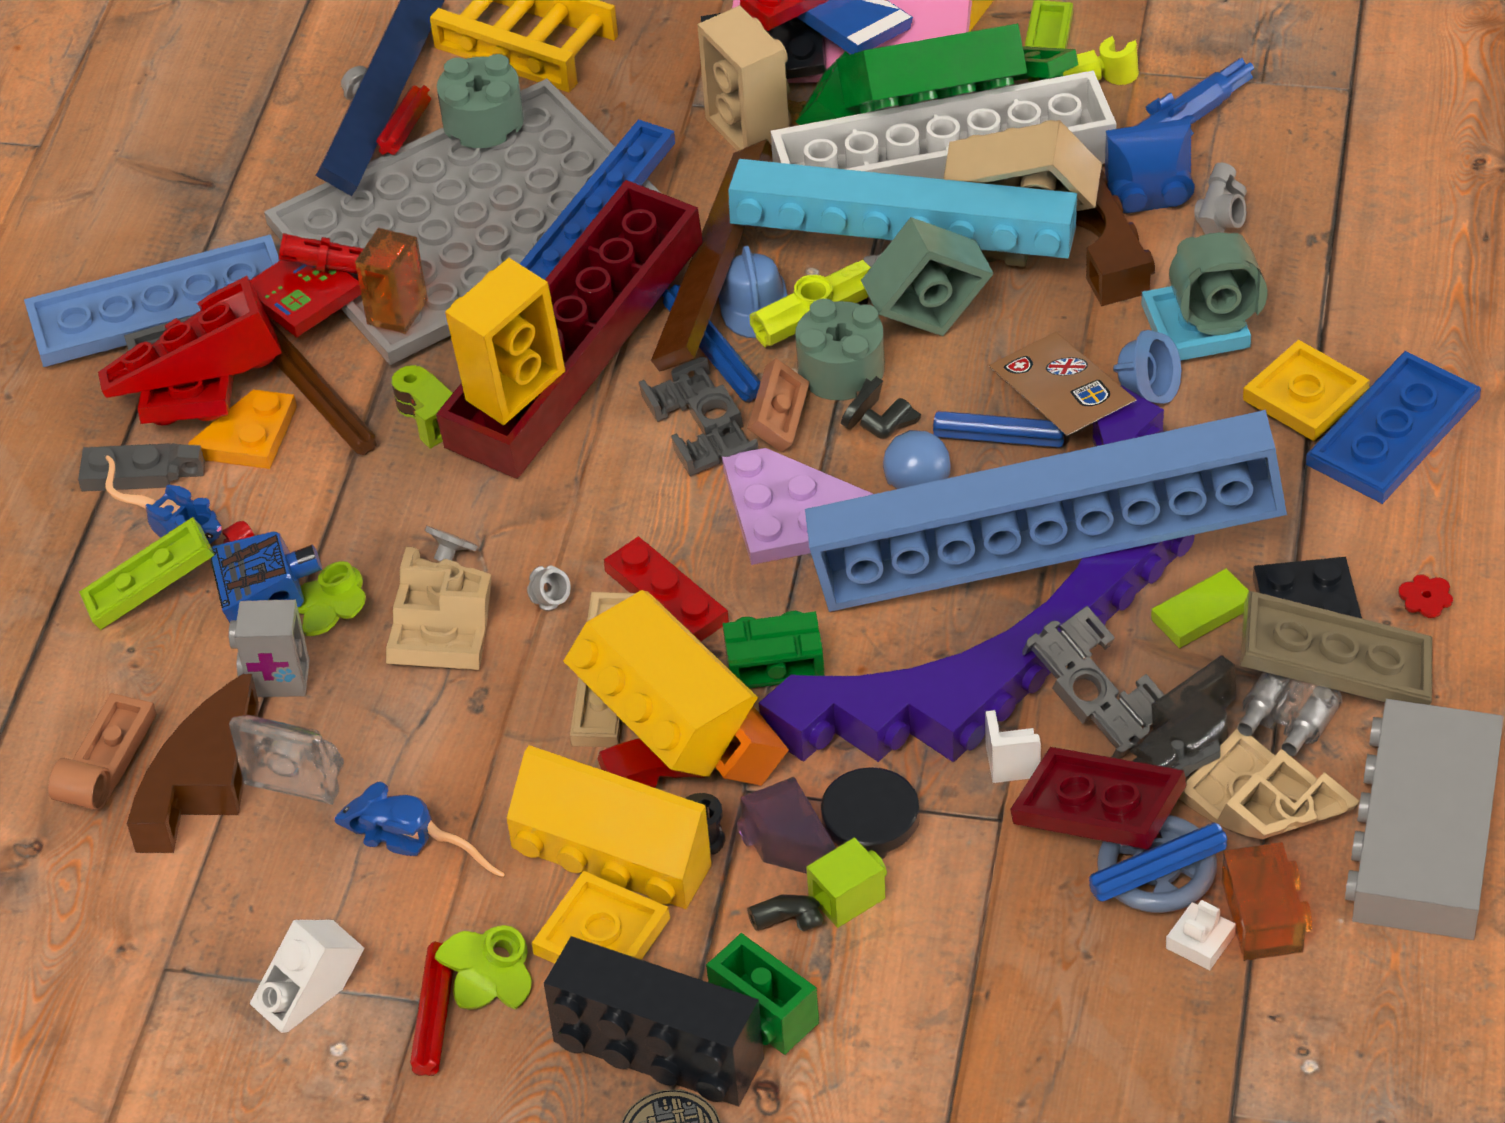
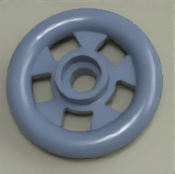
M1169 815L1159 831L1161 838H1155L1149 849L1199 828L1182 818ZM1103 841L1097 858L1098 871L1116 864L1119 853L1135 856L1149 849ZM1216 854L1146 883L1156 886L1153 892L1134 888L1115 896V898L1131 908L1151 913H1166L1188 907L1192 902L1195 903L1201 899L1210 889L1217 872ZM1180 873H1184L1191 880L1178 889L1171 882L1176 880Z

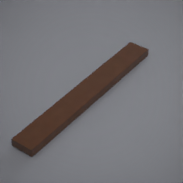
M767 139L733 153L703 228V243L691 258L652 356L651 362L659 372L693 360L696 356L746 226L730 224L728 189L739 159L771 161L772 145Z

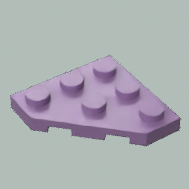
M767 448L741 452L730 457L722 456L724 474L751 565L811 553L805 509L873 494Z

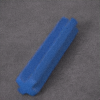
M948 411L936 412L933 420V433L938 438L1054 448L1062 447L1065 440V433L1050 420Z
M1213 822L1095 872L1089 876L1091 892L1098 901L1103 902L1223 851L1227 848L1228 839L1226 833L1219 823Z

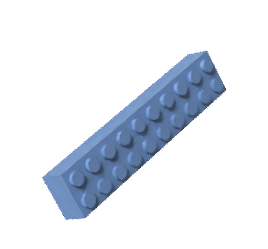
M1266 410L805 509L809 548L829 612L1287 515L1276 448Z

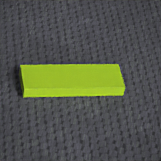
M192 517L79 591L92 622L102 630L213 557L214 552L201 525Z

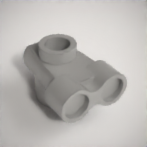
M1220 162L1215 164L1208 179L1209 187L1204 199H1199L1195 204V219L1205 234L1224 233L1226 228H1240L1246 219L1244 197L1247 189L1243 184L1235 180L1236 170L1227 163Z

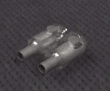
M1263 672L1243 701L1245 715L1238 724L1237 729L1242 735L1251 736L1259 724L1273 729L1276 723L1285 726L1283 735L1287 736L1281 748L1290 756H1295L1304 743L1312 744L1319 739L1340 708L1342 695L1338 690Z

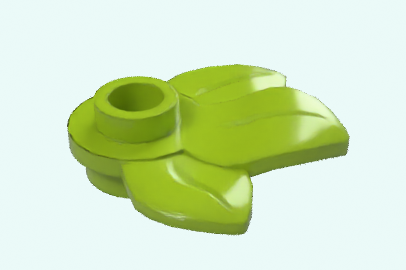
M345 561L332 563L320 572L318 580L304 583L301 586L304 602L298 607V611L300 614H304L302 629L305 636L310 637L323 634L334 627L339 618H354L363 608L366 600V594L361 589L363 577L360 571L352 567L350 563Z
M501 925L493 927L484 934L461 931L444 941L436 952L435 960L458 972L454 980L453 993L456 1004L461 1009H480L498 997L506 1006L516 1010L523 1004L530 993L531 977L524 965L528 953L527 944L522 934L511 926ZM496 947L504 948L508 951L509 957H501L493 949Z

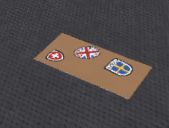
M1057 332L989 365L1066 435L1136 401L1132 395Z

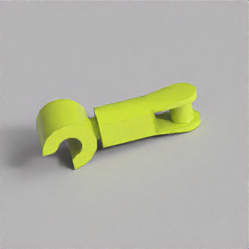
M1111 36L1101 43L1099 47L1100 56H1097L1094 50L1077 54L1078 65L1063 72V76L1094 70L1097 80H1101L1103 76L1106 81L1116 85L1132 83L1139 74L1136 40L1127 43L1123 50L1116 52L1115 40ZM1030 77V78H1028V81H1029V82L1039 81V78H1038V77Z

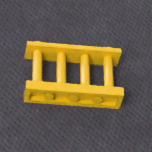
M472 0L460 15L438 8L430 16L434 48L466 59L489 57L494 54L505 55L518 76L535 82L548 79L557 89L568 93L578 84L574 56L593 35L613 41L618 37L615 5L599 0ZM492 2L509 7L493 26L476 21ZM526 12L543 18L527 37L510 32ZM560 23L577 29L561 48L543 43Z

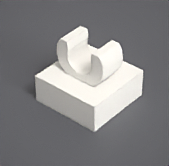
M1203 900L1198 905L1192 902L1166 936V949L1211 970L1235 937L1236 924L1221 917L1219 908Z

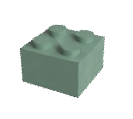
M910 217L861 279V282L879 315L944 336L994 273L976 240Z

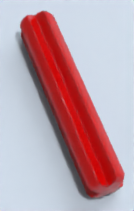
M413 85L409 89L376 140L380 146L378 149L380 154L385 155L388 152L391 155H395L398 153L431 101V97L428 95L430 89L427 86L423 85L419 88Z
M436 941L427 947L410 1060L412 1071L418 1076H433L439 1071L453 977V969L435 960L436 952L443 944Z

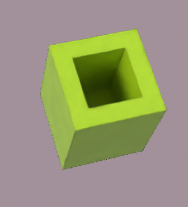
M855 837L806 866L808 896L814 897L820 903V910L837 928L886 899L885 876L887 875L885 864L875 851L870 850L868 852Z

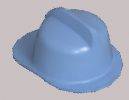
M744 246L742 254L733 258L718 298L722 318L726 326L737 335L746 338H756L754 330L750 325V314L788 295L785 282L774 261L766 255L752 253L749 246Z
M1151 330L1141 331L1137 340L1127 343L1121 349L1118 363L1113 366V371L1118 373V379L1122 386L1152 403L1164 404L1171 402L1178 392L1182 372L1180 356L1175 343L1169 336Z

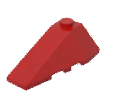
M248 276L209 294L199 301L197 305L200 311L186 321L180 322V320L175 318L164 326L166 331L153 344L141 342L100 370L98 376L104 396L110 398L239 374L252 368L264 367L271 363L275 356L281 354L282 351L273 326Z

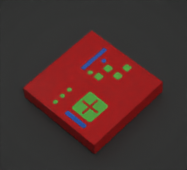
M278 261L250 280L266 314L295 337H299L363 294L361 282L346 271L325 268V272L317 271L316 266L297 262Z

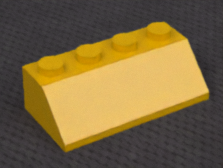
M644 590L637 592L587 621L563 660L674 771L710 777L758 698L648 591Z
M530 745L524 751L506 818L511 847L530 858L539 857L556 863L572 873L588 872L623 888L646 895L658 903L672 904L687 909L712 866L705 805Z

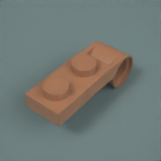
M110 693L72 760L60 758L54 765L48 784L50 798L93 810L103 808L157 715L154 703Z

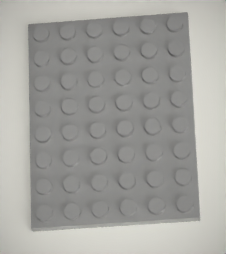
M548 79L520 91L524 114L523 125L517 133L515 128L507 134V141L500 145L488 148H469L461 145L460 139L451 135L450 139L445 134L444 129L441 128L402 146L395 155L387 153L370 161L352 196L326 182L264 211L267 225L280 240H282L283 233L316 240L326 237L330 238V242L340 245L410 256L406 284L390 279L349 273L361 282L363 294L341 308L389 365L450 336L445 311L451 307L452 303L459 297H463L489 271L497 268L508 257L520 264L615 148ZM648 179L641 185L661 193Z

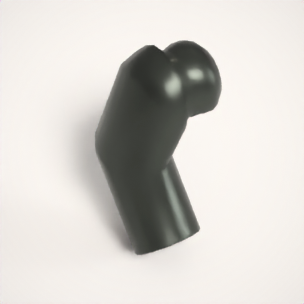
M781 894L747 908L749 919L756 931L794 916L797 926L801 931L819 926L823 922V916L818 909L821 905L812 896Z

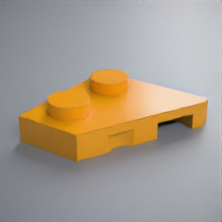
M253 389L229 408L228 415L217 418L190 440L188 445H201L205 461L270 469L297 408L295 395Z

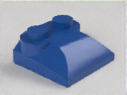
M1189 118L1106 130L1105 176L1112 196L1117 195L1121 201L1123 213L1174 207L1185 203L1191 198L1195 185L1191 176V122Z

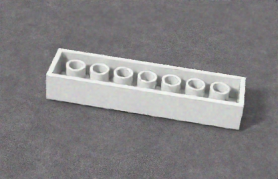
M1093 70L771 130L773 162L943 179L949 142L966 139L972 135H986L1001 132L1008 128H1022L1041 124L1048 120H1060L1103 164L1105 163L1106 130L1116 129L1117 123Z

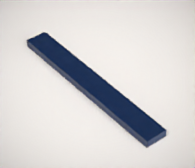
M399 0L315 176L348 195H353L378 143L376 140L388 123L430 33V16L438 8L441 9L444 0Z

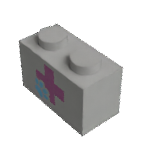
M296 599L240 601L237 620H231L229 624L231 649H238L236 661L237 675L252 674L257 697L305 696L310 659Z

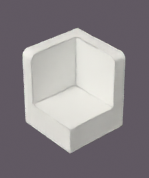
M995 710L985 711L986 750L992 782L1030 779L1041 762L1039 735L1034 734L1033 728L999 732Z

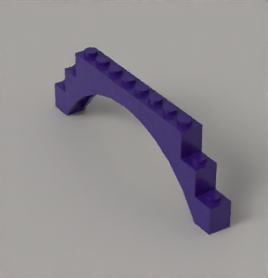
M1121 385L1136 401L1093 422L1092 441L1094 446L1164 432V409ZM1195 535L1082 558L1077 568L1045 603L1007 631L962 653L913 668L860 676L790 675L759 702V713L789 749L788 752L803 762L817 749L825 748L835 733L877 762L884 758L891 750L899 749L906 742L909 734L950 761L955 762L965 751L973 750L982 741L986 733L985 711L995 710L997 722L1005 721L1013 712L1016 704L1028 693L1038 691L1046 677L1051 673L1032 650L1025 656L1023 655L1022 650L1032 635L1035 633L1039 635L1044 626L1051 621H1058L1062 625L1086 606L1091 609L1105 626L1106 622L1117 611H1123L1129 607L1135 595L1148 583L1156 582L1168 564L1177 556L1182 557L1189 551L1194 542Z

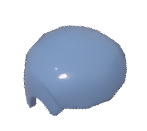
M909 430L900 434L892 440L885 450L883 458L885 478L889 485L897 489L947 479L950 475V456L945 444L936 435L927 431Z

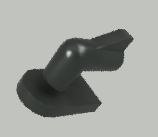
M876 376L872 381L866 378L859 395L846 409L841 419V424L851 429L861 420L860 426L879 438H887L895 430L917 423L921 414L914 410L909 402L903 398H898L882 416L873 411L871 408L879 400L883 380Z

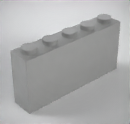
M1386 699L1383 718L1373 717L1369 746L1378 747L1377 755L1367 754L1363 783L1372 784L1371 793L1361 792L1357 821L1365 822L1366 828L1365 832L1355 831L1351 860L1360 862L1359 871L1349 870L1345 900L1354 901L1353 922L1474 940L1481 898L1503 715Z

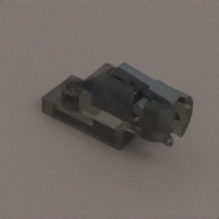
M1221 655L1152 703L1153 730L1140 744L1130 751L1137 756L1132 761L1184 770L1185 777H1187L1191 772L1219 759L1221 755L1220 746L1228 738V719L1225 708L1236 698L1235 664Z

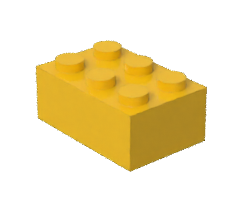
M508 257L497 268L489 271L477 285L463 297L456 299L451 307L445 311L465 399L502 425L511 420L565 372L548 282Z

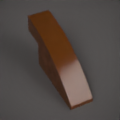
M241 674L206 699L178 726L157 753L136 792L127 821L136 853H174L181 815L239 814L259 708L252 674Z

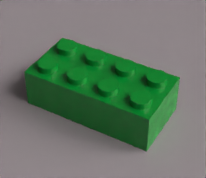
M1018 23L868 49L836 59L845 109L859 106L860 114L884 110L885 108L898 105L900 107L933 99L938 100L971 92H981L1014 85L1013 77L1027 73Z

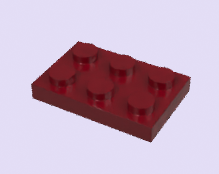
M1050 747L1010 809L1012 821L1016 825L1149 849L1187 786L1184 770Z

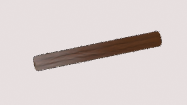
M270 320L282 351L281 354L275 356L273 361L357 454L365 455L369 450H374L377 445L374 440L375 434Z

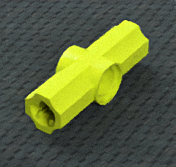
M861 260L826 277L807 275L800 278L794 285V293L750 314V325L754 330L757 340L764 347H767L794 335L799 320L810 310V305L818 299L858 303L868 298L869 296L861 279L871 267L864 260Z

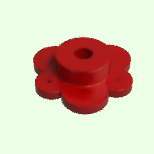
M1419 574L1413 578V582H1404L1399 586V597L1405 601V609L1411 613L1419 612L1424 617L1436 618L1441 615L1443 608H1448L1453 603V597L1449 594L1450 584L1447 580L1440 577L1429 579L1428 576Z

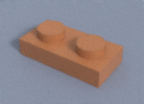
M775 358L765 366L747 429L782 453L793 443L810 382Z

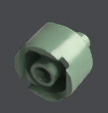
M494 54L489 57H472L467 59L452 58L444 64V72L440 75L437 82V93L443 129L450 139L451 135L460 139V144L469 148H488L507 141L506 135L515 128L516 133L521 129L524 122L519 78L516 70L510 65L509 59L505 55Z
M1209 233L1197 238H1186L1177 246V254L1169 268V281L1183 318L1196 326L1198 331L1208 335L1233 333L1245 327V320L1255 312L1258 316L1263 310L1268 295L1267 285L1251 247L1241 234Z
M830 299L814 301L810 305V310L802 316L796 326L798 374L810 382L809 391L816 396L829 400H850L856 398L857 392L861 390L866 378L872 381L877 376L882 380L884 376V336L879 312L874 306L867 304L860 305L845 301L833 302Z

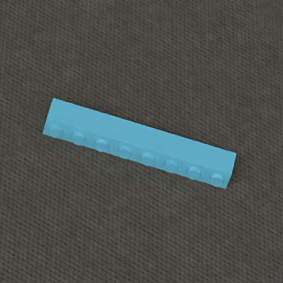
M747 159L738 160L728 189L730 224L893 240L910 217L976 240L981 250L1069 259L1076 229L1077 193Z

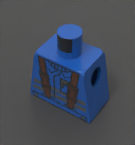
M274 531L211 547L214 556L210 560L220 603L229 623L231 620H237L240 601L296 599L297 607H300L304 602V597L299 579L322 570L320 558L313 544L290 553L280 533Z

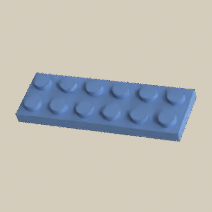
M271 234L24 299L43 367L127 345L124 337L126 334L165 324L175 318L179 320L193 316L200 311L197 303L209 294L245 276H248L251 280L280 261L278 260L279 256Z

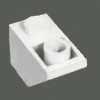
M293 920L250 1005L281 1033L289 1032L343 990L365 948L334 920Z

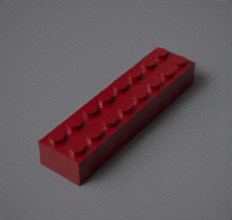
M625 180L545 279L549 286L565 372L505 425H502L466 401L461 382L436 413L444 448L518 479L703 243L698 207Z

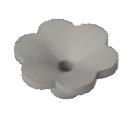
M426 525L425 531L431 534L439 543L434 559L438 561L443 559L452 561L455 552L458 550H477L478 546L472 542Z

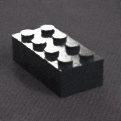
M573 936L569 938L544 982L553 1041L569 1052H584L604 1059L615 1068L623 1070L630 1068L650 1075L661 1084L667 1086L678 1085L698 1092L709 1101H724L738 1107L764 1060L759 999Z

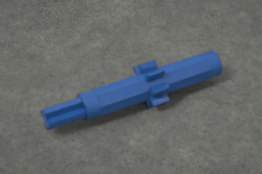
M1239 58L1220 72L1212 73L1176 98L1173 97L1172 93H1168L1161 99L1157 98L1145 107L1150 116L1135 126L1189 118L1191 124H1193L1222 104L1231 96L1232 92L1253 78L1251 71L1254 70L1253 64L1251 62L1246 64L1243 58Z

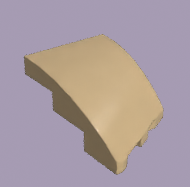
M406 547L400 566V585L393 606V626L386 646V664L479 670L488 619L491 574L474 568L463 567L459 563L448 559L434 563L420 558L419 549Z
M1238 729L1220 746V758L1199 768L1186 781L1187 786L1179 797L1187 806L1210 821L1219 823L1220 826L1233 832L1258 839H1265L1352 811L1360 802L1325 772L1317 779L1283 749L1274 755L1255 738L1242 735Z

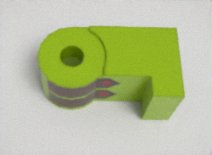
M410 365L398 369L392 376L396 407L402 415L416 420L420 440L431 449L443 442L436 413L453 392L432 373H429L421 366Z

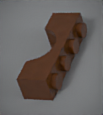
M1101 169L1095 208L1077 211L1076 226L1083 227L1098 236V239L1087 247L1086 279L1101 306L1142 296L1143 291H1149L1151 275L1155 274V263L1151 252L1148 249L1144 250L1141 246L1134 223H1128L1124 217L1119 197L1117 195L1112 196L1109 191L1105 173Z

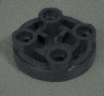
M868 767L849 771L835 779L823 795L821 802L822 827L829 838L838 846L855 837L868 852L873 850L883 859L887 852L900 847L908 841L918 827L919 800L917 793L904 777L887 769Z

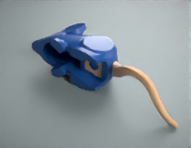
M108 455L105 457L109 463V471L105 482L107 492L120 502L145 508L148 523L160 538L192 517L201 525L209 544L220 537L222 526L217 519L216 513L209 509L210 501L207 498H197L193 501L189 490L176 485H167L165 494L157 501L143 495L122 494L113 487L115 476L114 460Z
M376 782L370 785L361 796L346 805L334 818L336 824L356 834H366L363 841L366 846L376 847L381 842H385L387 849L393 853L417 856L428 841L429 836L439 842H449L463 848L489 872L500 877L505 875L502 871L493 867L469 842L440 830L432 822L428 807L422 799L412 795L387 796L388 786L383 782Z

